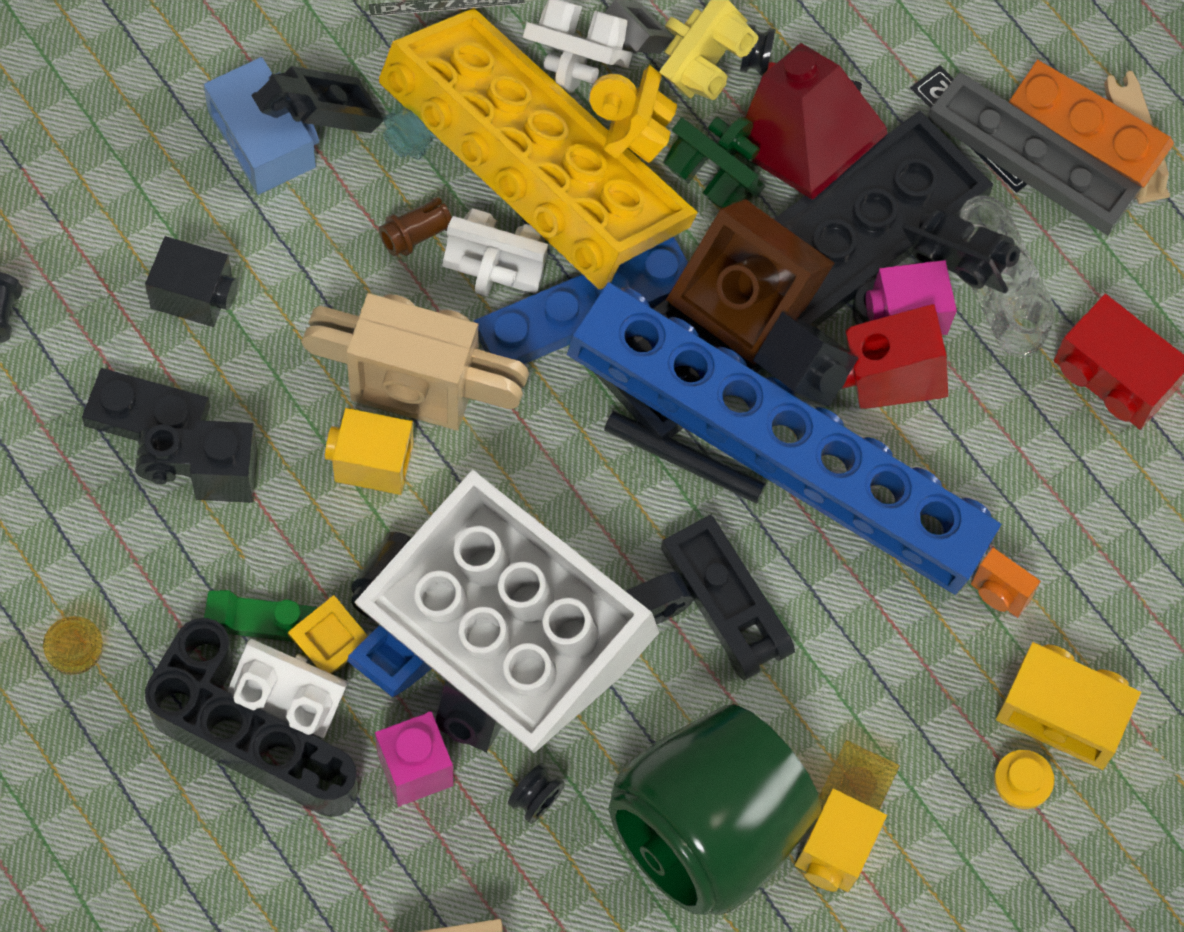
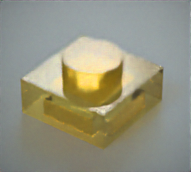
M846 740L819 798L826 801L831 790L834 788L879 811L900 765Z

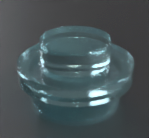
M403 108L397 114L390 112L383 118L387 128L383 132V137L398 156L405 158L409 155L416 160H420L426 154L425 147L433 139L429 130L417 115L411 110Z

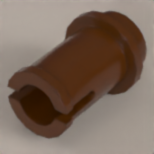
M436 196L429 202L399 217L394 214L387 216L385 224L379 226V234L384 246L391 255L396 256L401 253L407 256L413 253V246L443 231H447L452 217L445 203L442 204V200Z

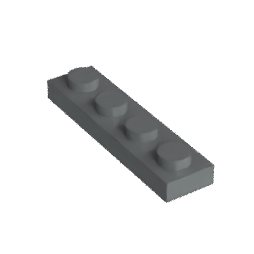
M961 72L958 73L930 109L928 119L933 124L1107 236H1109L1130 208L1141 190V187Z

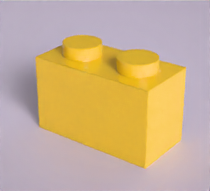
M1032 642L1020 664L996 721L1104 770L1117 750L1141 691L1130 687L1128 681L1115 672L1104 669L1095 671L1076 662L1074 656L1061 647L1050 644L1041 646Z

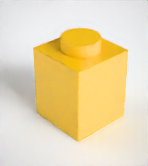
M345 408L341 426H331L325 448V460H330L333 464L334 481L402 495L414 445L413 421Z
M833 788L821 808L822 811L814 823L794 866L806 871L804 877L821 889L836 892L840 888L849 892L864 867L887 815Z

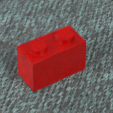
M1106 293L1063 338L1054 362L1060 366L1062 373L1069 381L1077 386L1088 388L1104 401L1106 408L1112 415L1119 420L1131 422L1139 430L1150 421L1184 381V354Z

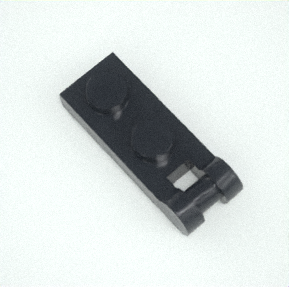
M712 514L662 540V552L674 571L681 574L693 597V601L725 649L733 669L742 680L745 681L760 672V665L773 658L781 661L795 653V647L790 635ZM756 625L763 638L748 645L741 632Z

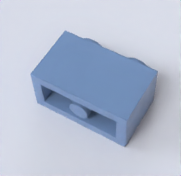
M263 57L203 84L208 112L257 195L316 168L314 145L319 143V138L313 124H306L302 121L296 122L290 113L274 118L261 113L251 95L254 92H258L270 80L268 77L272 75Z

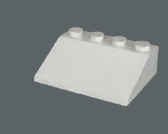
M473 469L354 602L362 611L533 753L614 684L659 633L650 610Z

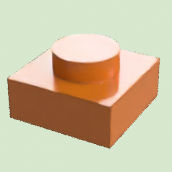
M992 548L979 565L971 585L978 590L979 596L989 606L1001 612L1009 611L1019 618L1031 602L1041 581L1001 552Z

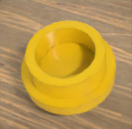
M1016 750L1004 756L999 762L994 774V784L999 796L1010 806L1018 809H1032L1043 804L1050 796L1054 787V773L1047 760L1038 753L1030 750Z

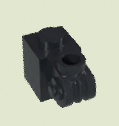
M195 420L194 429H179L161 424L139 432L138 445L140 447L137 450L139 458L136 459L135 472L141 478L155 484H166V482L175 480L176 474L184 475L191 478L196 500L253 503L258 457L253 423Z

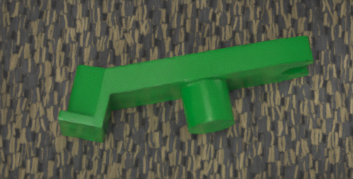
M230 590L208 591L204 618L216 620L224 627L227 634L294 642L289 637L288 632L318 607L300 605L292 600L275 602L237 597Z

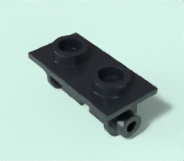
M940 209L924 213L920 219L919 228L906 223L903 224L902 229L913 246L912 254L918 262L926 263L945 260L947 270L956 273L968 285L977 289H982L985 285L1004 294L1008 292L1009 289L1001 273L1006 266L1013 267L1020 257V248L1015 245L1011 237L980 226L968 242L967 239L975 230L972 222Z

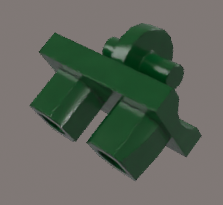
M718 116L714 118L708 130L720 138L718 144L682 117L673 127L672 131L678 139L670 148L663 161L664 165L688 184L706 161L716 168L719 172L702 193L720 209L742 201L748 193L756 199L766 187L764 183L758 180L759 176L734 157L739 152L746 159L752 161L760 151V148L748 139L753 129V123L746 117L738 118L731 125Z

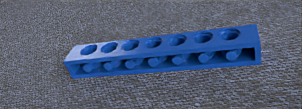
M608 282L572 336L567 352L568 357L954 595L968 582L1002 525L991 517L990 511L983 504L971 498H959L942 487L941 481L931 472L919 467L910 468L894 458L892 451L882 442L874 438L858 436L845 428L843 421L835 413L822 407L813 408L795 397L794 391L778 379L762 377L746 367V362L740 355L728 348H715L698 337V333L690 324L675 317L668 319L650 308L648 301L641 294L630 288L624 287L619 289ZM632 336L642 337L650 343L652 350L637 352L628 346L625 339ZM678 366L691 367L699 374L701 380L697 382L683 381L676 375L674 368ZM730 395L740 397L748 405L749 411L737 413L730 410L725 405L723 397ZM783 425L790 428L795 433L797 442L785 443L780 441L774 435L772 427ZM832 455L839 458L845 465L846 472L837 474L829 471L823 465L821 457ZM881 485L889 489L894 496L895 503L884 504L879 502L873 496L870 486ZM929 515L935 517L942 524L944 534L935 535L928 532L922 526L920 516Z

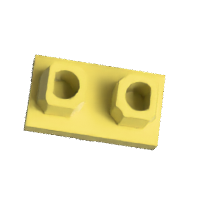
M710 0L702 12L695 8L685 24L673 17H670L666 22L665 28L675 37L664 51L669 56V59L659 73L674 84L679 92L692 99L694 94H698L715 100L726 86L728 78L715 65L726 50L739 58L747 56L757 43L758 35L746 24L748 20L729 0Z

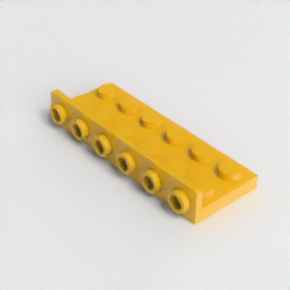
M475 8L392 41L379 76V83L598 289L601 290L605 288L608 282H612L620 264L691 227L698 212L628 148L617 159L604 150L609 130Z

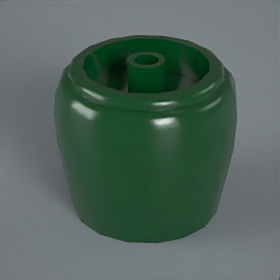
M736 704L724 705L660 739L636 756L618 774L612 788L608 807L613 827L638 867L676 905L692 914L698 915L725 914L751 898L774 875L816 822L822 811L818 792L807 770L792 749L767 723L753 712Z

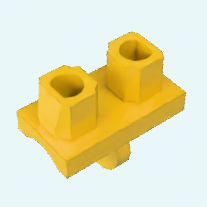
M650 65L643 71L640 86L637 89L628 78L619 74L603 75L594 82L591 88L589 102L592 109L598 116L611 120L604 150L616 159L626 148H629L650 163L669 142L671 132L665 127L674 117L677 104L658 91L662 75Z

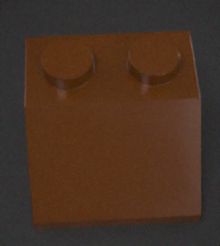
M745 199L720 209L666 301L753 365H756L757 363L753 359L781 313L784 312L798 319L808 307L835 263Z

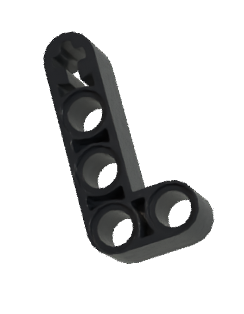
M197 618L187 622L178 631L150 677L145 689V701L155 727L166 736L320 815L336 817L349 812L356 804L359 795L357 771L352 758L329 743L290 727L286 721L260 708L253 711L235 703L234 695L221 689L233 667V654L226 630L216 620L209 618ZM202 644H211L219 648L217 655L208 661L200 662L190 657L191 652ZM181 693L190 698L187 705L178 711L168 712L160 708L161 702L171 694ZM231 719L242 725L240 731L231 738L221 739L211 734L214 726L223 720ZM276 746L288 747L294 751L290 761L279 766L267 764L263 758L269 749ZM308 760L311 761L312 771L306 769ZM335 775L341 776L342 787L332 784L327 791L321 790L320 779L330 782Z

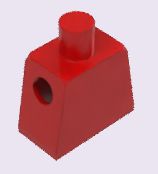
M935 304L851 326L845 330L848 351L859 359L841 389L855 386L860 408L869 409L948 397L947 355Z

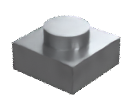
M614 0L604 12L627 20L623 48L634 54L638 52L661 54L674 38L640 2Z

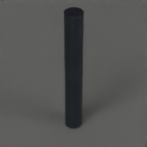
M616 411L611 413L605 425V432L755 504L759 502L766 488V483L677 440L668 437L660 441L646 426Z

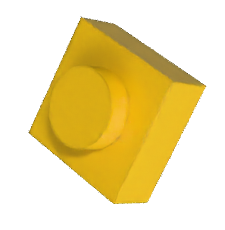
M335 595L330 597L288 632L289 637L303 654L308 657V660L314 667L332 675L348 663V655L368 637Z

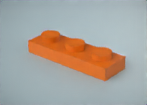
M1038 59L1008 102L1143 189L1174 145V141L1167 134Z

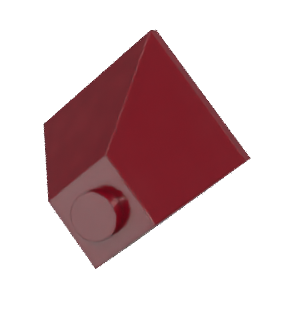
M803 43L798 44L763 74L746 114V118L753 123V129L748 139L760 148L758 155L751 162L812 200L888 134L886 125L841 66Z

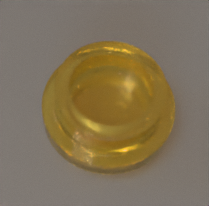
M70 616L58 620L48 629L43 641V650L48 663L55 670L68 675H76L90 670L97 664L103 652V639L99 629L93 622L83 617Z

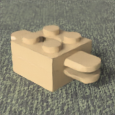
M367 293L360 316L324 306L314 308L308 322L310 327L306 328L301 341L304 348L311 354L347 364L351 401L457 431L462 422L469 398L506 409H514L520 404L523 395L521 388L526 385L529 377L528 368L522 362L478 350V323L471 322L466 316L456 311L440 310L435 312L417 307L410 300L393 294L381 297Z

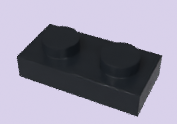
M100 368L83 412L82 420L85 427L138 441L141 430L153 428L161 424L179 429H194L195 420H206L211 406L209 397Z

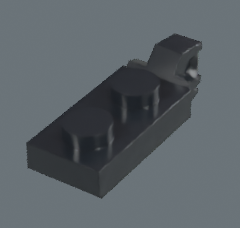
M291 66L285 73L269 76L270 80L258 92H254L251 95L261 113L274 118L290 113L296 122L302 121L306 124L372 133L383 122V117L357 77Z

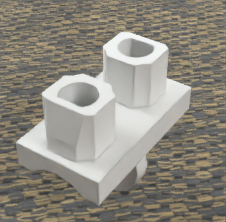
M548 0L541 14L539 24L527 22L523 38L564 50L561 57L548 54L544 61L545 69L556 72V83L566 92L571 93L579 86L581 80L594 84L598 78L599 70L598 68L586 65L587 58L609 65L615 64L629 68L633 52L622 49L627 28L626 19L594 11L587 38L574 35L582 6L563 0Z
M472 208L463 219L452 216L447 228V246L442 267L477 277L475 293L487 296L493 282L533 294L538 293L542 283L548 244L545 243V239L531 225L524 224L517 227L515 234L496 229L497 221L490 213Z
M250 638L227 692L234 695V702L253 711L260 708L286 721L290 727L308 735L314 734L324 739L349 682L308 664V657L297 653L294 658Z

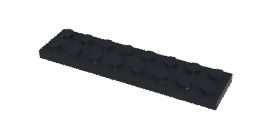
M921 110L888 133L813 200L804 196L774 218L778 223L835 263L808 307L798 317L799 320L817 327L853 300L859 288L877 277L879 268L897 266L912 255L913 246L902 229L904 223L919 228V222L923 214L928 211L934 212L938 209L960 218L990 195L994 184ZM666 299L653 308L668 319L675 317L687 322L696 330L699 338L715 348L724 347L734 351L666 301ZM632 336L625 339L628 346L637 352L652 350L650 343L642 337ZM742 357L746 362V367L756 373L762 369L760 365H753ZM678 366L674 368L676 375L683 381L697 382L701 380L699 374L691 367ZM594 373L639 423L646 426L660 441L668 437L672 438L683 429L679 424Z

